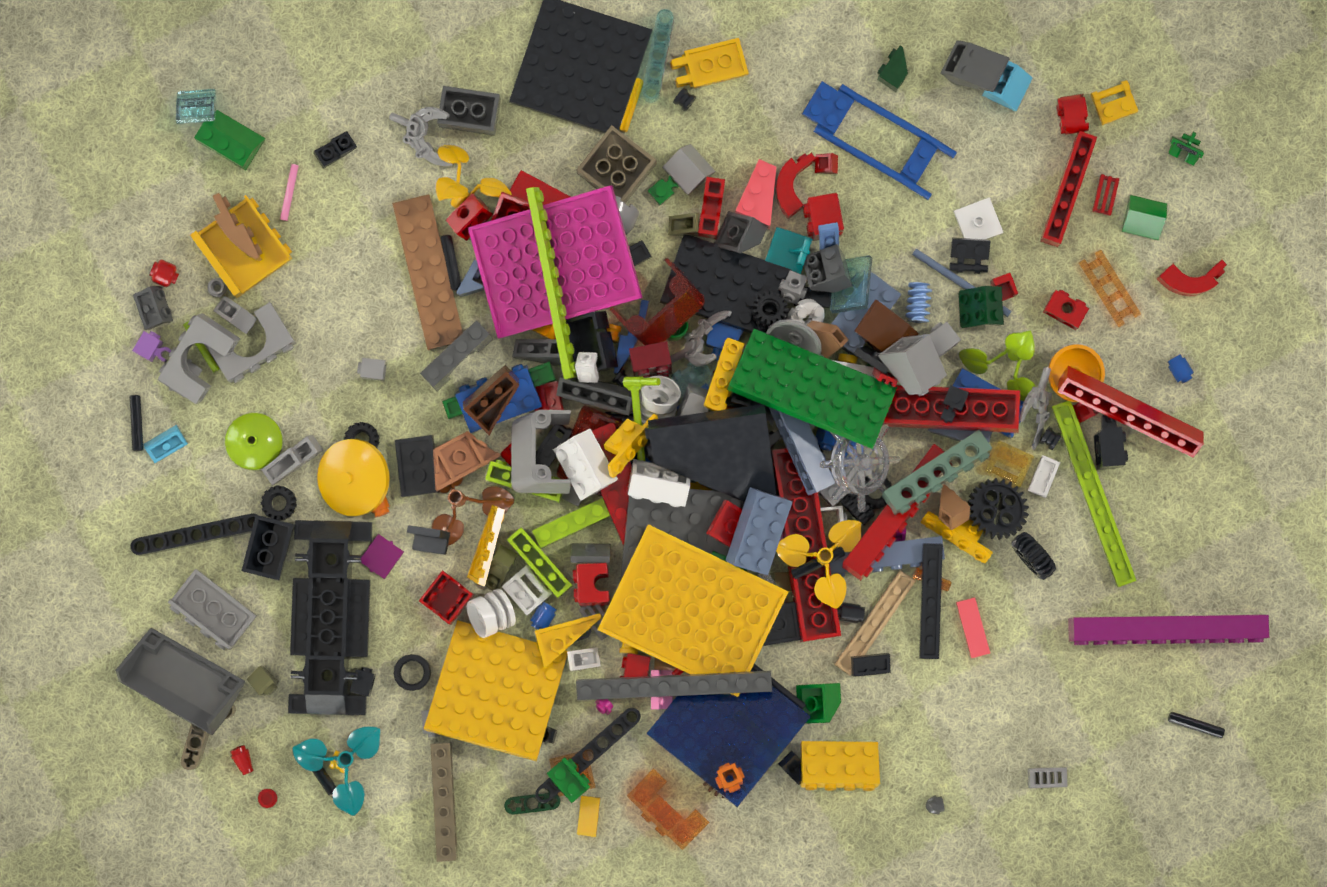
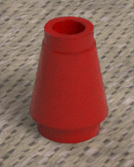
M245 745L230 751L232 754L230 757L243 775L254 771L249 749H246Z

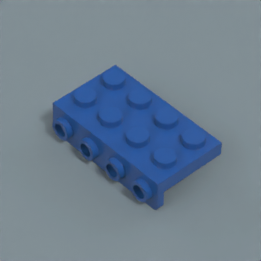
M519 364L512 367V372L519 379V387L509 404L505 407L497 423L542 407L529 373L528 365L523 366ZM487 377L477 380V384L469 386V384L458 387L459 390L455 393L470 433L482 428L463 410V401L487 381Z

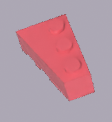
M758 160L735 210V213L754 217L766 225L769 230L776 166L763 160Z

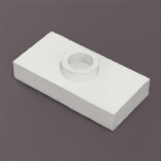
M1042 455L1027 491L1046 498L1060 462Z

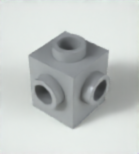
M790 270L786 280L782 279L778 290H781L780 298L784 297V301L797 305L799 299H804L807 288H805L807 277Z

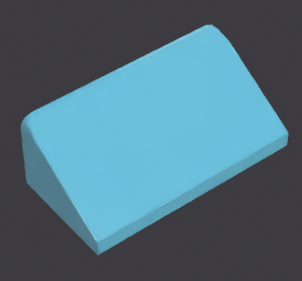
M175 425L144 443V448L153 462L157 463L188 443L178 426Z

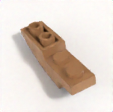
M220 193L213 195V199L220 211L214 218L224 234L242 252L257 261H261L260 255L263 253L258 243L254 244L252 240L254 234L251 228H246L243 223L238 226L236 225L239 221L235 213H230L228 207L231 205L226 196L223 197Z

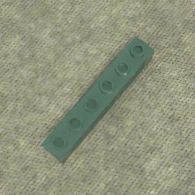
M977 430L885 490L882 497L895 515L899 512L903 514L911 508L910 505L914 502L919 504L927 498L926 495L931 491L933 493L939 491L945 482L951 483L959 477L958 474L962 471L965 473L970 471L977 461L983 462L988 459L992 447L981 431ZM972 450L975 456L969 457L965 451ZM956 460L959 466L952 467L949 461ZM940 470L943 473V477H936L933 472ZM921 480L925 481L927 483V487L921 488L918 486L917 482ZM908 491L912 497L904 498L901 492Z

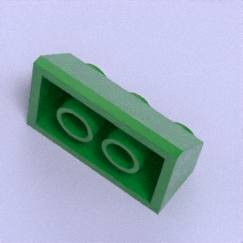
M216 110L203 122L194 137L198 143L245 171L266 139L219 110Z

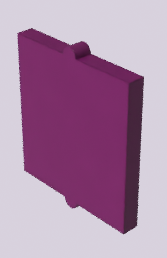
M378 534L360 559L362 564L370 569V572L374 571L385 579L404 551L395 546L393 541H388Z

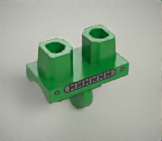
M1193 131L1190 136L1183 133L1181 138L1186 140L1187 143L1172 136L1168 152L1170 155L1178 158L1183 149L1188 152L1184 161L1193 166L1199 157L1202 158L1204 155V151L1191 145L1193 143L1199 146L1201 142L1195 138L1196 132Z

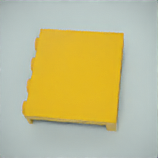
M246 195L243 201L230 209V213H235L239 221L236 224L237 226L243 223L246 228H251L254 234L252 240L254 244L258 243L263 253L260 255L261 261L249 257L231 242L216 220L201 231H195L190 234L236 298L293 259L290 256L292 251L286 243L282 245L279 241L281 236L275 228L271 230L268 223L270 220L264 213L260 214L257 208L259 205L253 197L249 199Z

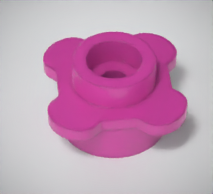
M597 699L595 701L596 708L600 713L609 715L612 712L613 705L608 699Z

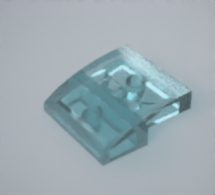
M205 89L177 92L176 123L215 121L216 90Z

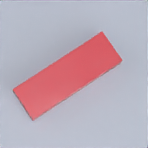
M975 597L956 602L971 658L990 654Z

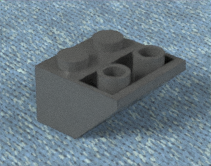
M838 244L807 255L804 268L810 290L835 293L852 287L846 258Z

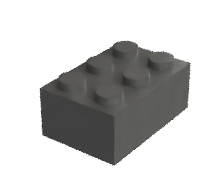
M443 86L439 108L449 113L450 116L447 119L438 118L437 124L439 128L495 136L501 102L500 94Z

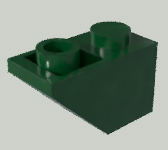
M901 45L897 50L893 48L888 56L889 62L887 65L882 64L877 72L879 74L877 80L894 92H897L908 75L904 49Z

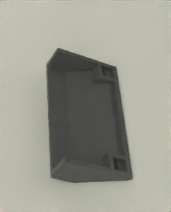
M153 628L148 630L115 670L120 683L210 735H213L224 722L245 684V680Z

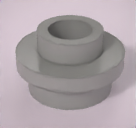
M214 278L208 283V292L213 297H221L227 291L226 284L220 278ZM215 285H220L221 289L215 291L214 287Z

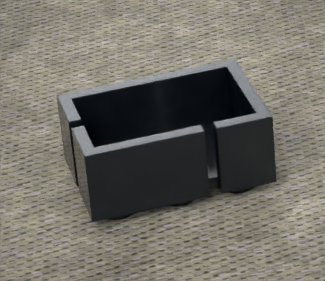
M594 311L566 320V324L570 327L569 340L574 347V354H572L574 362H576L579 352L597 353L596 367L598 372L618 367L611 332H607V328L610 327L606 311Z

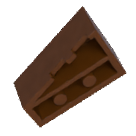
M504 365L463 401V410L489 436L519 387L518 377Z

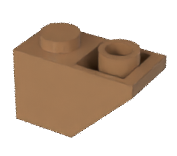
M810 321L807 324L819 337L821 342L820 354L825 358H829L849 340L837 325Z
M944 484L941 490L939 519L953 530L969 520L970 506L954 490Z

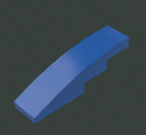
M641 300L639 318L631 317L628 336L620 335L616 356L618 367L614 368L615 375L620 373L629 360V348H635L639 340L648 311L649 301Z

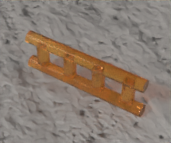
M1099 250L1095 253L1097 259L1089 264L1084 259L1079 262V265L1117 326L1121 327L1125 324L1123 318L1131 313L1136 318L1141 313L1102 250ZM1102 265L1107 275L1098 280L1092 270ZM1112 281L1118 291L1108 296L1102 286ZM1122 297L1128 307L1118 312L1113 302Z

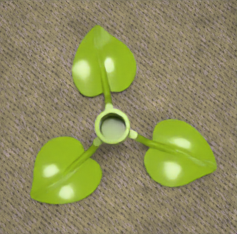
M1031 330L1009 334L1005 339L1007 348L991 360H987L985 352L975 348L963 349L958 353L964 366L975 374L985 373L988 370L987 365H990L1007 353L1010 360L1017 361L1013 375L1014 379L1007 381V390H1019L1021 394L1020 400L1024 402L1028 393L1033 387H1036L1028 378H1018L1017 376L1022 360H1030L1035 352Z

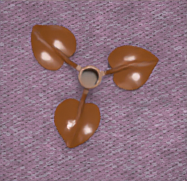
M463 478L440 490L444 494L449 492L448 501L452 504L453 517L448 514L437 516L433 521L432 529L450 532L448 546L452 545L462 537L464 532V524L460 520H455L457 517L456 507H461L466 501L483 503L482 510L487 516L492 505L504 509L505 514L514 504L513 496L501 487L491 486L483 490V500L470 498L455 488L462 483Z

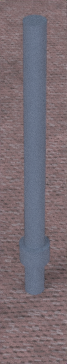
M915 249L913 252V256L963 289L976 288L918 249ZM1003 306V315L1008 317L1012 311Z

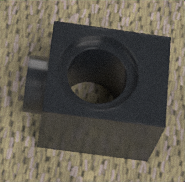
M362 666L361 670L356 669L355 672H358V676L354 675V677H358V680L352 681L350 692L370 697L376 674L372 673L373 669Z

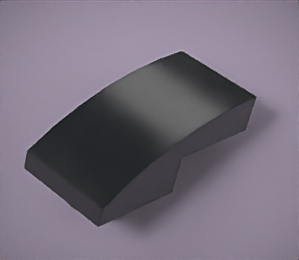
M348 131L331 139L326 145L314 150V155L324 169L352 152L357 146Z

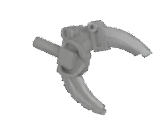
M425 107L412 114L410 120L395 113L390 114V120L407 127V133L403 137V142L408 143L411 148L415 149L417 158H425L429 162L440 166L454 165L453 163L443 161L433 151L432 145L429 142H425L423 138L427 135L428 121L438 118L447 119L450 116L449 113L440 108Z
M721 311L712 315L707 320L699 319L697 329L685 334V348L670 356L671 362L674 363L685 357L691 364L700 367L715 360V354H702L704 351L702 337L713 329L712 326L715 323L730 316L732 312Z
M1047 367L1043 368L1038 387H1033L1028 393L1019 421L1023 422L1031 407L1039 409V413L1036 414L1038 426L1031 446L1032 450L1036 449L1045 421L1051 415L1047 411V405H1049V400L1052 399V393L1045 391L1051 369Z

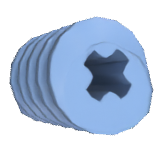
M910 282L908 284L912 288V290L908 291V295L912 297L907 298V302L911 304L906 306V309L911 311L905 315L910 319L907 321L914 323L929 322L924 316L930 315V312L925 310V308L931 307L930 304L926 303L927 300H931V297L926 295V293L932 292L931 289L927 288L930 284L922 282Z

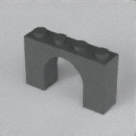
M476 320L420 374L438 392L451 379L449 377L450 374L465 358L475 351L479 353L493 340L491 335Z

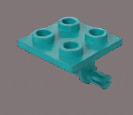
M776 227L765 261L801 274L806 257L810 254L809 248L813 239Z

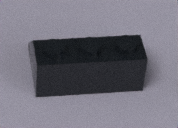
M256 515L241 571L280 581L294 524Z

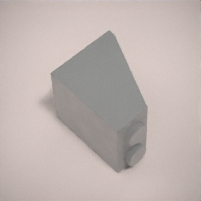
M929 334L902 337L878 355L909 395L918 394V396H922L928 393L931 387L940 384L941 379L947 376Z

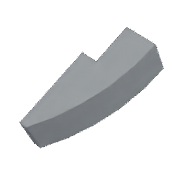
M314 435L306 436L294 447L289 448L264 467L262 471L270 483L275 485L321 453L323 448Z

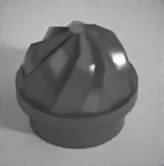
M934 795L927 800L926 809L928 812L939 815L940 812L945 811L942 796L937 797Z

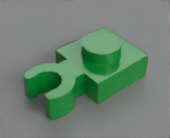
M669 175L667 182L661 179L648 190V193L659 205H662L674 195L672 188L680 186L677 183H673Z

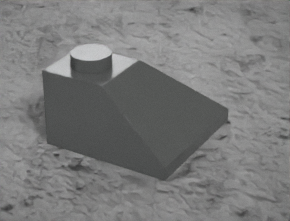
M728 211L714 243L718 244V247L742 253L759 245L768 227L754 217Z

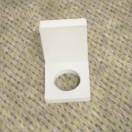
M843 506L820 508L821 512L836 510L838 523L847 520L846 513H843Z

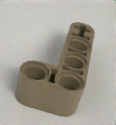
M234 704L230 709V713L227 715L225 719H229L234 716L236 712ZM193 724L190 726L180 762L181 766L186 770H194L200 766L209 733ZM195 737H198L201 741L198 748L192 745V740ZM189 750L198 751V754H193V752L189 753ZM192 757V760L195 761V764H191L189 766L187 758Z

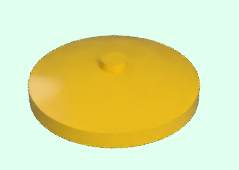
M360 439L339 441L332 445L320 460L317 473L320 493L325 502L340 514L360 516L372 512L382 503L389 488V469L386 460L381 452L369 442Z

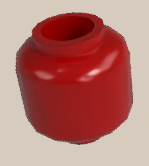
M161 259L158 262H154L149 276H152V282L167 288L171 283H176L179 273H176L177 267L175 264Z

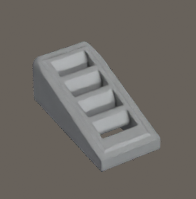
M1067 767L1028 768V788L1068 787ZM1035 772H1039V784H1036ZM1043 772H1046V783H1043ZM1050 772H1054V783L1050 782ZM1058 772H1061L1062 783H1058Z

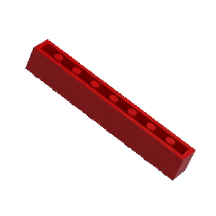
M1070 366L1066 368L1059 378V393L1192 458L1196 456L1204 444L1203 431Z
M933 444L913 472L945 451L936 444ZM940 470L933 472L939 478L943 474ZM921 480L917 482L919 487H927V483L925 481ZM908 491L901 492L904 498L912 497ZM928 493V494L926 495L927 498L922 501L923 503H925V502L927 501V499H928L929 496H930V493ZM914 502L910 505L911 508L903 514L899 512L896 515L887 504L843 561L842 568L860 581L864 576L868 578L873 571V564L875 562L879 563L885 555L883 551L886 547L890 548L896 541L895 536L898 531L902 533L908 525L906 521L909 517L913 518L917 514L919 504Z

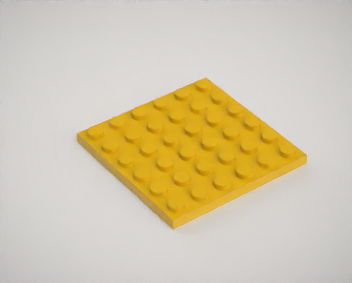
M457 620L424 730L537 762L568 656L567 652L569 651L565 650L551 664L544 667L537 642L498 631L483 639L475 632L471 624Z

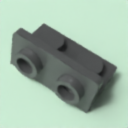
M150 286L133 294L145 330H151L163 323L173 322L172 312L168 307L166 295L161 286Z

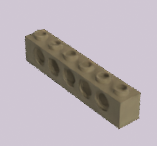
M452 742L430 744L436 860L437 862L456 861L458 853Z

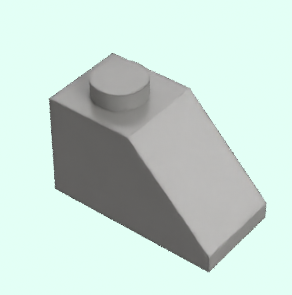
M226 296L221 299L213 310L245 334L254 326L257 320L256 317Z

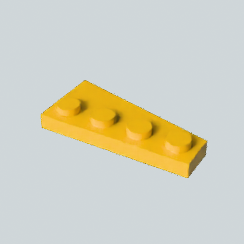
M495 505L491 506L467 578L482 586L486 584L500 526L505 517V510Z

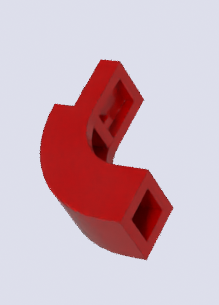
M812 152L808 155L805 153L797 159L798 163H795L790 158L779 173L776 184V198L781 211L787 219L804 207V204L795 194L793 182L799 173L815 162L816 158Z
M1220 260L1204 276L1189 277L1182 273L1173 263L1157 280L1166 289L1175 294L1196 296L1208 292L1219 284L1214 277L1218 279L1225 273L1223 268L1227 264Z

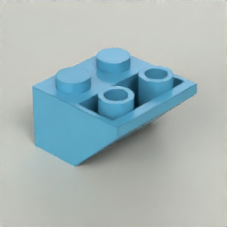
M1009 61L994 92L984 90L982 96L1016 112L1033 77L1020 66Z

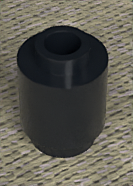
M842 602L841 606L837 608L839 621L856 624L858 622L863 623L865 607H861L859 604Z

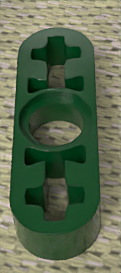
M549 792L538 794L539 796H544L543 800L549 798ZM535 794L515 796L505 801L504 808L511 815L548 811L558 808L561 799L559 795H556L554 799H557V802L554 803L553 807H551L550 803L544 804L545 808H541V803L538 802L537 808L530 809L527 806V801L529 798H535ZM524 798L526 810L522 811V806L516 807V811L508 808L511 800H514L515 803H522L520 799Z

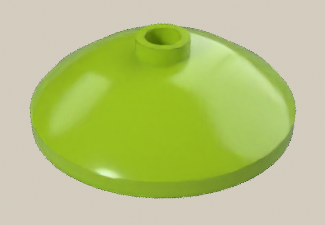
M248 413L238 417L229 426L225 436V447L231 460L238 466L248 470H259L266 467L279 456L283 444L279 426L273 419L260 413ZM250 437L255 438V442L253 444L249 443Z

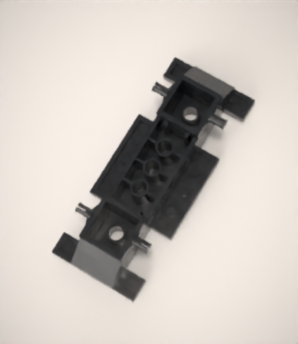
M295 520L294 540H309L307 554L295 553V557H303L295 558V562H307L309 578H293L290 655L305 656V666L303 671L291 670V674H298L291 675V679L303 680L304 694H289L288 714L366 715L367 696L348 695V680H358V677H351V675L358 676V672H348L349 657H368L371 580L352 579V563H362L361 559H354L362 558V555H352L353 541L372 542L373 522ZM331 554H335L337 557V561L333 565H329L327 562V558ZM326 670H330L333 673V678L330 681H326L323 677Z

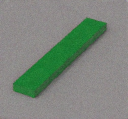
M550 362L529 369L535 388L556 380ZM456 396L442 401L448 419L463 415Z

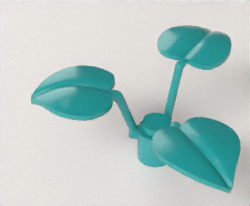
M362 727L354 730L347 739V745L352 751H343L338 757H325L327 748L319 739H307L293 746L292 751L295 760L305 770L319 771L323 767V761L333 760L336 761L338 767L345 770V784H340L334 789L332 798L334 804L340 810L355 816L363 805L365 793L363 786L358 781H352L348 784V767L353 763V754L355 753L361 759H370L375 756L380 746V728Z

